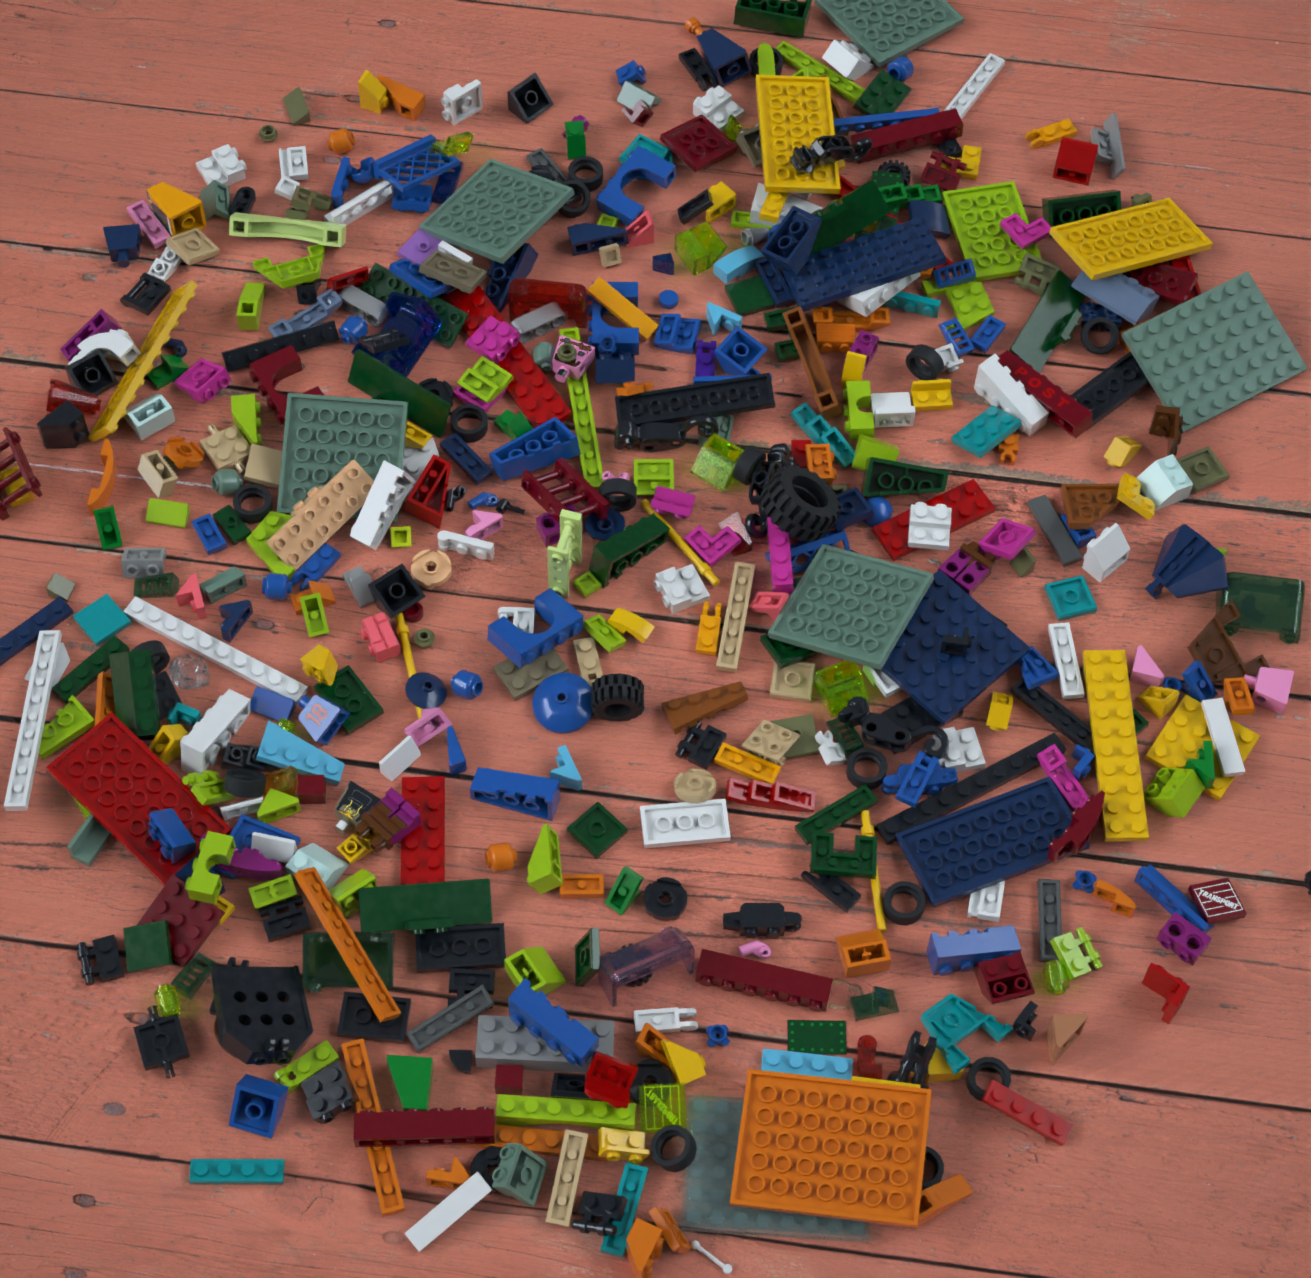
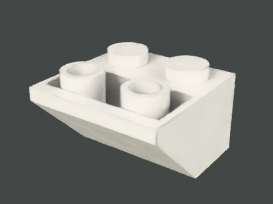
M833 40L822 57L843 76L854 81L875 67L870 62L871 58L868 55L859 53V48L856 45L849 44L844 40L841 42Z
M1117 523L1110 528L1106 527L1097 539L1093 538L1087 544L1088 549L1083 557L1082 568L1100 583L1128 559L1130 547Z

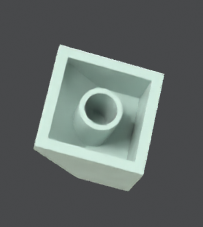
M1173 454L1156 460L1136 477L1141 483L1140 491L1142 494L1150 498L1155 504V511L1189 498L1193 487L1192 481Z
M311 843L298 849L285 868L287 875L291 874L293 881L299 884L294 877L296 872L315 867L329 890L335 885L349 864L318 845Z

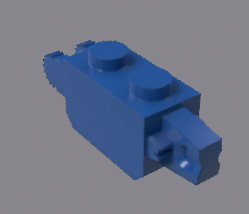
M938 763L922 795L932 796L941 792L943 787L956 784L958 782L956 769L940 768ZM912 764L901 765L897 770V774L885 776L881 786L882 792L886 795L897 794Z

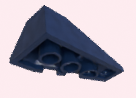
M524 243L503 264L490 259L491 267L488 269L489 283L486 286L485 294L500 313L529 275L538 257V253L529 243Z

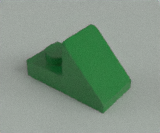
M583 121L565 122L568 160L586 156Z
M161 354L162 364L146 374L147 379L157 390L175 381L189 369L179 356Z
M507 409L494 420V425L512 440L533 429L522 412L515 415Z
M114 505L93 509L102 549L123 546Z
M1203 741L1201 748L1197 749V759H1188L1184 769H1194L1206 789H1211L1215 780L1212 741Z
M628 866L623 867L605 904L620 915H623L641 894L639 887L644 877Z

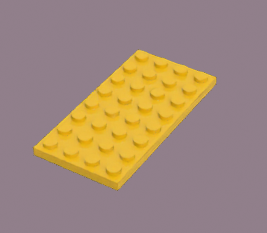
M756 75L755 84L765 192L840 194L838 161L824 166L815 164L814 171L811 174H799L790 162V157L793 156L795 147L801 148L802 145H805L810 149L812 142L817 138L835 135L829 77Z
M1170 198L1054 226L1049 231V234L1092 281L1210 250L1213 242Z

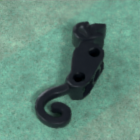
M843 135L821 136L812 142L810 149L805 145H802L801 148L795 147L793 156L790 157V162L799 174H811L814 171L815 164L824 166L844 159L846 162L860 160L871 150L873 142L870 138L864 137L858 140L854 147H852Z
M704 415L689 418L683 424L680 422H650L642 424L640 427L630 419L619 422L615 427L614 447L618 450L627 447V450H630L637 444L641 450L650 453L677 449L686 444V433L691 428L698 426V434L700 436L711 438L718 434L719 424L714 418ZM673 441H679L680 443H679V444H673L672 442H673ZM650 445L653 446V448L648 449L645 448V446Z
M785 443L774 444L770 452L767 453L768 461L758 463L749 488V500L751 504L759 506L760 516L756 513L748 514L745 519V528L748 534L755 539L764 538L768 533L767 515L765 514V508L761 504L763 488L778 469L787 465H796L794 456L791 455Z
M853 697L847 702V706L838 713V720L841 723L849 722V728L860 725L862 738L870 745L894 752H905L911 747L912 740L925 735H934L940 739L941 747L937 751L933 750L932 747L935 746L936 741L934 738H929L924 745L926 755L941 759L948 751L949 739L943 729L934 725H925L909 731V729L900 727L883 714L871 713L869 704L863 697ZM895 745H904V746H903L902 748H897Z

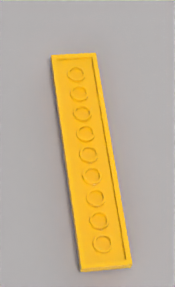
M189 281L171 294L139 349L141 354L128 367L91 430L88 439L92 442L99 439L103 440L108 434L112 435L117 430V422L127 413L126 407L133 402L136 397L134 393L145 382L143 379L145 374L152 370V362L160 356L162 345H165L170 339V331L176 328L179 323L177 319L187 310V302L191 301L195 296L194 290L197 284L194 281Z
M1084 650L1082 656L1098 791L1102 790L1105 792L1101 811L1104 841H1148L1149 832L1125 650Z

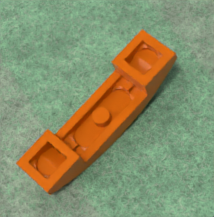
M832 307L812 309L813 325H816V323L855 324V332H861V330L871 331L890 325L889 308H877L867 317L857 312H832Z
M104 439L100 453L103 466H105L100 488H91L87 502L90 516H94L93 509L102 508L107 503L116 481V460L109 439Z

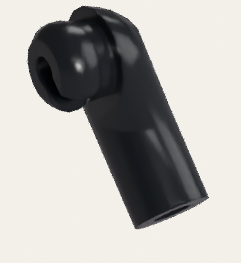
M459 485L447 491L444 511L452 512L454 510V503L462 499L466 494L464 486Z

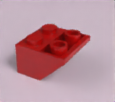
M1062 137L1052 178L1089 186L1099 145Z

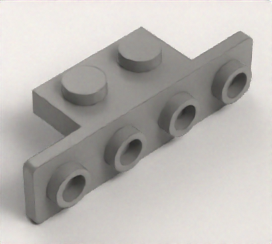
M1112 113L1103 123L1104 130L1094 127L1090 134L1092 144L1099 145L1095 160L1108 164L1110 166L1111 178L1116 179L1124 172L1125 162L1117 114Z

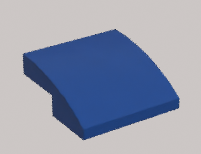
M662 314L654 339V346L669 351L694 354L702 325L701 320L682 319L680 314Z

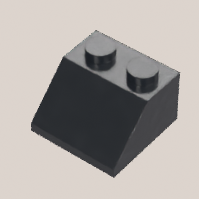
M68 400L37 423L43 445L46 449L76 448L79 444L84 443L89 436L84 414Z

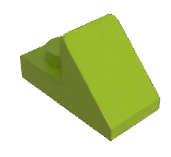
M320 592L299 597L308 636L314 637L329 633Z

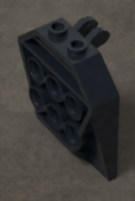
M212 966L211 976L220 1046L245 1064H289L307 1044L313 1033L299 967Z

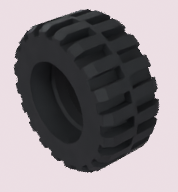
M787 465L778 469L761 493L762 507L765 508V514L771 518V522L774 525L776 524L782 532L788 533V536L796 537L800 541L812 542L821 539L840 517L841 505L837 494L834 493V489L827 484L826 480L821 479L817 473L811 472L805 467L800 468L799 465Z

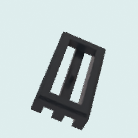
M708 189L677 209L680 222L683 225L714 205L711 192Z

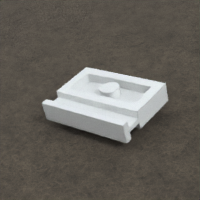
M290 147L287 150H281L280 148L281 178L285 176L292 180L309 179L306 147Z
M1005 881L971 893L967 917L971 918V916H974L977 919L999 922Z

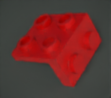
M595 1051L585 1074L584 1093L593 1100H602L608 1102L612 1107L626 1109L629 1105V1090L638 1071V1066Z

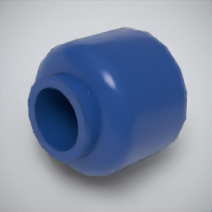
M901 56L889 63L887 73L904 82L912 76L914 67L911 60Z
M359 316L348 317L339 328L342 341L348 345L350 343L358 345V338L368 334L367 322Z
M269 573L266 578H263L262 594H265L267 599L285 600L287 594L292 593V582L288 581L286 574Z
M461 670L451 679L452 691L456 696L472 700L479 696L483 690L481 677L476 673Z

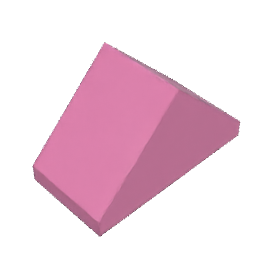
M1138 646L1129 681L1146 686L1161 687L1165 678L1164 674L1143 646Z

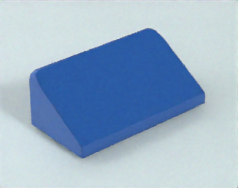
M258 686L254 690L250 703V711L284 724L288 723L296 708L293 699Z

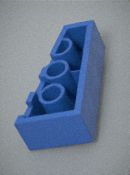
M554 417L494 450L489 455L493 471L505 481L523 475L524 470L531 472L554 464L556 459L563 458L566 460L580 455L577 436L557 417Z

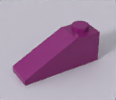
M100 309L61 348V351L67 360L71 361L81 351L77 345L83 340L99 333L109 332L110 329L117 331L122 328L116 319Z

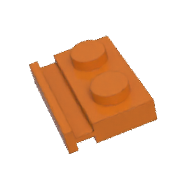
M656 1206L649 1211L656 1226L663 1230L662 1235L673 1252L685 1254L692 1249L668 1209Z

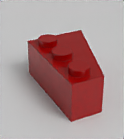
M433 454L408 495L404 512L440 529L451 462Z

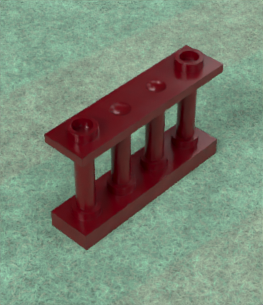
M7 427L3 428L7 439L0 443V452L10 446L13 454L0 462V472L16 461L20 469L0 481V493H2L1 490L22 476L26 484L4 499L0 495V519L3 521L10 517L7 511L9 504L29 491H32L39 497L43 495L39 488L41 484L34 476L20 444V436L17 432H12Z
M563 458L556 459L554 471L538 477H534L528 470L523 471L521 487L559 525L561 510H568L566 506L577 502L583 503L586 507L572 512L580 513L582 516L592 513L600 521L607 519L610 502ZM554 479L562 483L548 489L542 485ZM567 490L573 494V496L561 500L553 496Z

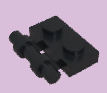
M697 721V725L691 728L688 727L687 735L684 740H680L675 755L678 758H682L685 753H690L688 761L707 770L725 741L727 733L710 725H707L703 731L700 729L702 723ZM694 738L699 739L696 745L691 744Z
M301 896L291 897L285 901L259 909L261 917L270 915V918L262 920L269 943L312 929L305 906L296 909V906L304 904ZM289 909V912L279 915L276 914L277 912Z
M114 934L92 940L94 946L92 949H87L85 942L77 944V958L81 961L82 965L81 976L85 979L87 986L95 983L94 977L100 976L102 983L124 977ZM96 958L98 966L91 967L90 959Z
M450 968L449 993H457V998H448V1006L464 997L465 993L468 994L481 985H484L490 995H494L495 970Z
M584 1191L577 1211L584 1218L573 1220L572 1228L586 1234L596 1232L600 1236L615 1235L617 1227L612 1225L613 1221H622L628 1200L624 1196ZM595 1218L602 1219L599 1223H594Z

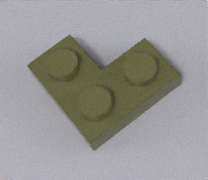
M296 186L290 206H293L298 211H309L310 205L321 211H329L332 197Z

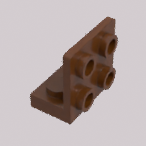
M1156 405L1149 427V434L1168 437L1167 456L1172 454L1176 456L1182 433H1179V428L1181 429L1183 417L1180 416V408Z

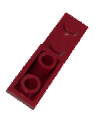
M1101 790L1096 796L1094 794L1091 795L1082 808L1078 807L1073 811L1071 825L1066 828L1063 836L1059 839L1055 838L1048 846L1047 858L1055 863L1068 850L1075 856L1086 845L1099 822L1105 792Z

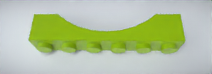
M498 1094L496 1124L516 1127L536 1124H570L595 1129L605 1127L634 1131L636 1103H629L625 1109L612 1107L605 1101Z

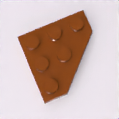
M1061 484V495L1068 529H1089L1121 505L1123 502L1117 499L1119 484Z

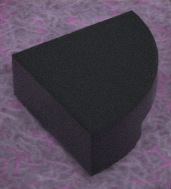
M449 1050L450 1060L453 1065L462 1073L471 1074L472 1050Z

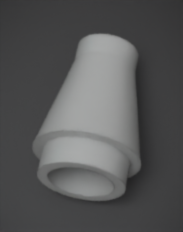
M745 228L741 232L743 244L752 246L769 238V228Z

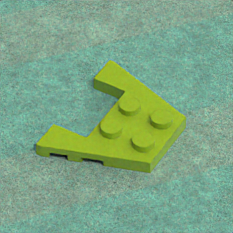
M320 244L308 246L309 256L272 265L269 257L252 261L253 268L281 288H292L297 284L311 283L316 279H320L325 246Z
M934 280L921 281V287L926 297L946 295L955 317L965 332L966 329L984 322L989 315L994 316V308L981 282H968L938 289ZM951 325V326H948V327H946V328H947V330H950V329H953V328H955V327H954V325ZM956 331V332L951 333L950 335H951V336H955V335H957L958 333H957V331Z
M270 511L246 538L247 544L266 563L272 573L286 574L289 580L295 573V569L281 561L266 542L293 516Z

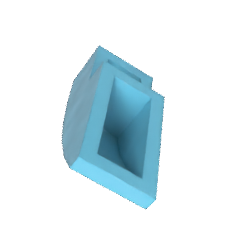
M753 245L740 248L715 262L713 274L727 284L735 277L739 279L754 268L755 261L764 259L765 256Z

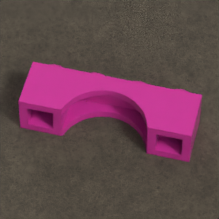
M767 517L772 592H785L790 597L793 593V575L788 533L779 530V527L771 522V518Z

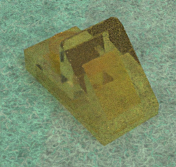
M288 766L266 774L263 796L267 795L270 788L294 796L297 786L296 773L298 769Z

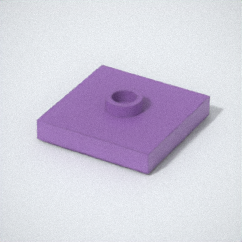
M419 229L397 251V256L402 259H410L411 263L422 264V261L424 262L435 250H438V244L442 240Z

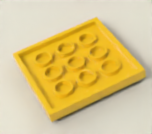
M1185 694L1146 754L1145 760L1159 768L1184 769L1188 759H1197V749L1201 748L1203 741H1212L1201 702ZM1229 718L1242 762L1244 763L1259 740L1260 735ZM1212 742L1215 780L1211 789L1205 788L1203 792L1220 801L1235 776L1223 777Z

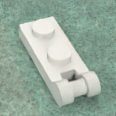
M445 530L440 531L437 535L438 547L441 551L453 550L463 555L476 556L482 560L492 561L494 557V543Z

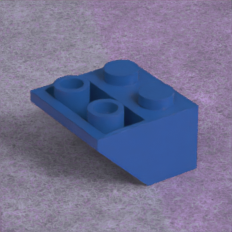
M173 808L149 813V835L153 841L158 840L162 846L160 850L166 859L170 858L175 863L196 850L195 840Z

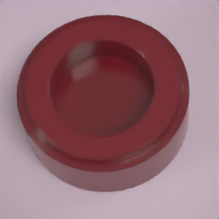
M418 602L403 611L404 619L411 623L420 621L424 615L423 607Z

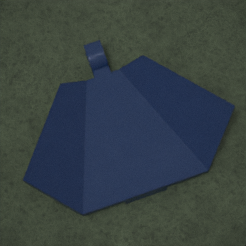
M1183 524L1165 537L1152 574L1155 580L1145 588L1155 600L1162 593L1164 586L1176 598L1229 589L1225 556L1198 532H1195L1187 524Z

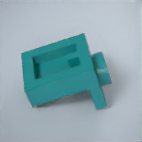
M177 702L175 707L170 709L167 719L169 725L178 724L181 720L185 725L192 726L196 722H200L202 716L199 710Z

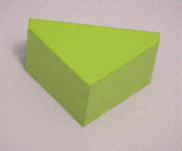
M270 788L257 812L258 820L269 824L301 812L299 799Z

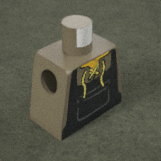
M350 781L335 806V816L339 821L334 826V829L341 835H345L350 828L355 830L356 826L361 822V815L376 805L381 799Z

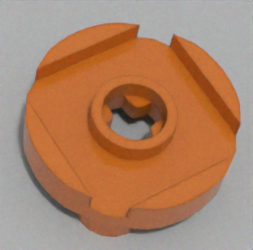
M176 436L168 439L163 453L174 461V465L177 468L200 467L204 451L198 444L193 441L190 444L184 442L185 438Z

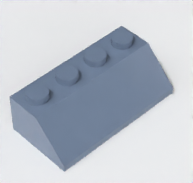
M1082 270L1071 285L1074 289L1134 325L1151 315L1160 297L1152 289L1143 287L1136 279L1128 278L1123 273L1092 281Z

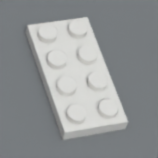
M726 799L707 800L701 803L681 802L640 806L644 849L730 841Z

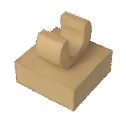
M617 243L599 248L601 263L604 268L622 263Z

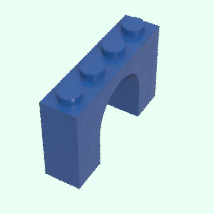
M638 146L635 151L629 154L628 160L619 167L617 174L609 179L606 188L598 193L596 197L598 210L606 215L619 218V222L629 226L644 213V206L626 197L622 193L624 187L632 180L647 179L667 189L677 176L675 165Z
M607 282L638 308V282ZM588 294V301H592V305H588V316H592V320H588V332H592V336H588V345L595 347V355L600 354L598 351V335L600 333L605 335L616 334L615 346L617 350L613 353L611 352V354H619V351H630L631 354L639 355V328H616L607 325L602 320V316L609 310Z
M551 588L535 597L534 606L535 613L551 626L547 631L535 634L524 632L504 616L488 625L487 640L519 668L531 664L536 658L547 654L551 649L563 644L567 639L579 634L583 629L584 616Z

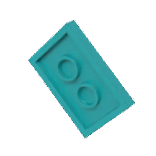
M992 405L951 437L952 443L982 458L1022 426L1021 420Z

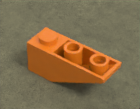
M380 74L377 75V79L387 89L389 102L397 113L415 121L426 108L425 94L393 81L388 77Z
M961 1174L928 1187L921 1192L918 1228L974 1193Z

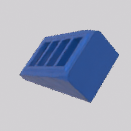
M972 259L963 260L933 271L938 289L972 282L976 278ZM956 271H960L961 276L958 277ZM950 272H952L953 279H950ZM941 274L945 275L946 281H942Z
M957 318L938 325L947 345L953 344L958 358L973 352L975 348ZM954 325L955 328L947 330L946 327ZM956 331H957V333H958V334L955 335V336H951V335H950L951 333L956 332ZM958 338L961 339V341H959V342H955V341H954L955 339H958Z
M1059 515L1060 520L1078 549L1087 546L1093 538L1096 539L1097 535L1092 527L1078 531L1068 529L1066 515Z
M452 726L447 727L449 769L451 775L465 772L467 765Z

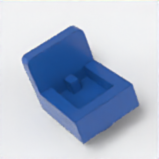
M634 60L616 70L618 82L622 87L625 81L633 82L638 79L642 84L646 83L644 67L642 65L639 66Z
M1077 744L1072 757L1079 762L1074 767L1072 774L1079 782L1082 777L1086 778L1091 772V765L1095 755L1086 747H1081Z

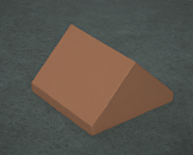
M1086 1014L1052 1015L1046 1035L1049 1059L1053 1065L1081 1035L1088 1019Z

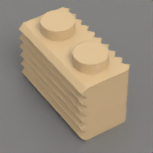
M154 450L141 455L137 470L160 499L174 493L178 476L171 470L172 468L169 467L170 465L167 464L166 459H163L159 450Z

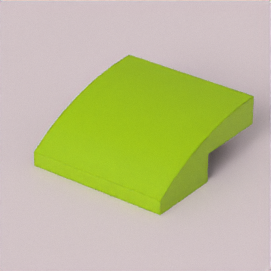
M481 356L472 369L468 368L457 384L488 404L510 384L514 377L489 359Z
M634 459V484L637 487V496H654L657 486L674 490L673 459Z

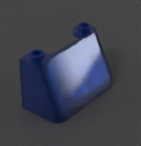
M392 291L385 304L386 311L390 317L379 333L396 327L398 332L409 337V345L373 354L363 349L358 342L351 353L355 355V351L360 349L407 377L439 331L441 319L423 298Z

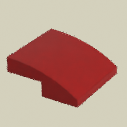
M365 266L329 278L326 291L332 289V291H336L338 294L345 287L353 285L357 288L362 286L368 280L369 268Z

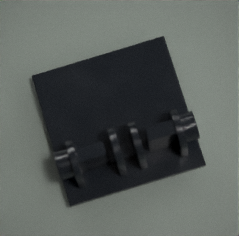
M166 670L155 675L160 720L167 717L170 709L174 708L177 702L182 703Z

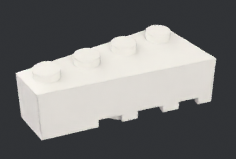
M758 182L751 208L750 223L767 226L780 224L793 205L809 213H813L818 209L821 210L823 207L789 194L777 223L760 220L759 213L769 192H765L764 184Z
M993 354L978 366L974 389L991 406L993 405L1020 419L1022 426L1018 429L1030 437L1046 425L1049 413L1032 394L1028 396L1021 381L1016 382L1010 375L1011 370L1007 366L1003 368L998 362L1000 358Z
M384 460L361 512L351 528L350 536L376 551L416 480L404 470Z
M228 689L224 695L219 696L216 704L206 711L201 721L196 722L192 731L181 739L182 771L188 774L194 772L201 774L209 765L214 766L219 750L221 748L224 749V746L226 747L231 739V733L236 734L249 716L251 699L231 689Z

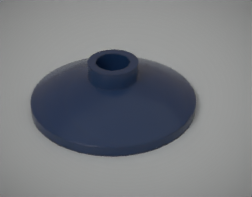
M609 509L607 519L601 521L591 513L585 521V529L592 538L605 541L611 535L618 534L625 529V519L621 513L614 509Z
M416 673L408 679L405 686L407 698L412 704L422 709L437 708L446 699L447 691L444 683L431 673Z

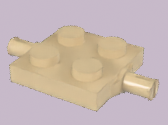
M214 423L209 424L207 429L212 435L200 440V446L217 470L236 468L240 475L243 476L246 470L243 463L248 460L251 446L235 425L219 431Z

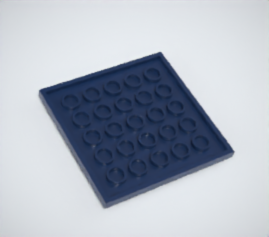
M939 570L934 574L933 582L881 671L945 726L1029 653L1030 647ZM969 628L972 644L971 648H967L965 656L940 653L943 635L963 637L964 629Z

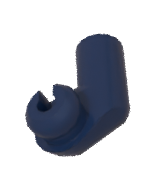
M170 338L163 345L164 347L173 348L175 354L179 357H184L187 354V348L182 340Z

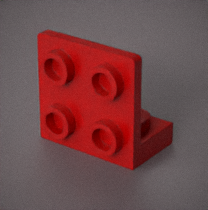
M1154 963L1149 965L1142 981L1143 985L1166 999V1003L1162 1008L1164 1015L1161 1020L1170 1024L1182 1006L1191 986L1187 985L1182 978L1174 977L1164 967Z

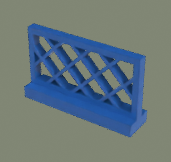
M430 134L375 160L374 177L378 180L384 178L401 192H405L459 166L460 160L436 144V137ZM428 159L439 160V162H431ZM441 160L450 161V162H449V163H444V162H441ZM414 166L425 167V169L414 168ZM427 167H433V168H437V169L432 170V169H427ZM400 173H408L410 176L400 175ZM413 174H422V176H413ZM399 181H409V182L406 183V184H402V183H400Z

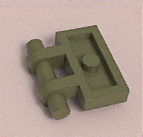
M1025 253L1018 272L1024 274V278L1016 276L1013 283L1019 285L1021 289H1028L1041 297L1046 290V284L1049 285L1061 267ZM1031 277L1040 281L1039 286L1029 282Z

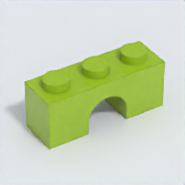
M870 380L846 381L845 389H842V401L846 402V405H843V415L847 417L845 433H849V440H858L860 433L873 437L875 429L873 412H862L859 410L860 408H870Z
M208 831L206 837L202 838L199 847V857L194 859L192 866L194 871L192 876L188 877L185 885L190 899L216 904L222 882L220 875L212 874L209 870L217 864L230 865L236 848L233 836Z

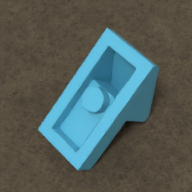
M711 302L707 303L706 318L713 336L716 335L721 326L729 331H733L736 326L742 328L743 316Z
M566 745L558 747V756L555 759L559 768L550 771V778L559 779L560 785L577 791L582 790V779Z

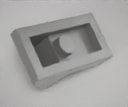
M359 566L342 574L360 609L375 603L368 584L372 583L369 573H365L362 567Z

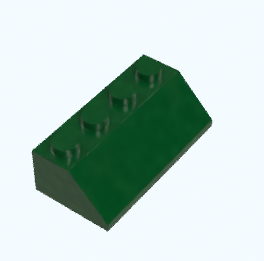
M1114 189L1042 198L1043 219L1051 227L1122 209L1121 191Z
M146 649L109 654L116 717L137 737L156 735L161 729L152 650Z

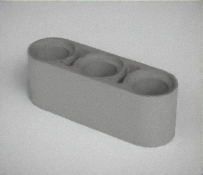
M353 285L343 288L338 294L343 301L340 305L342 309L363 318L367 323L375 327H379L391 314L390 308L385 303Z
M551 302L516 318L511 322L510 326L518 330L521 338L519 341L526 343L562 326L567 321V316L556 302Z

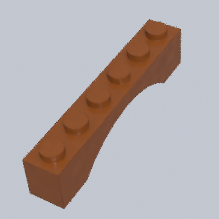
M801 306L782 313L804 366L822 417L825 420H829L843 414Z

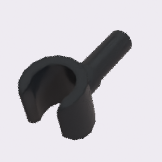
M503 498L496 504V511L504 514L508 509L524 515L525 510L510 505L507 499Z

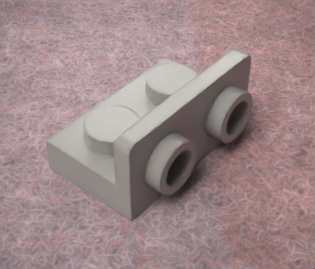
M125 548L121 559L123 577L164 578L166 548Z

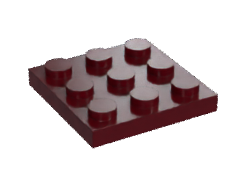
M702 114L662 133L660 136V141L695 173L737 152L738 148L735 143Z
M173 874L137 925L167 920L171 956L180 965L187 967L225 912L215 904L190 899L185 889L186 882Z

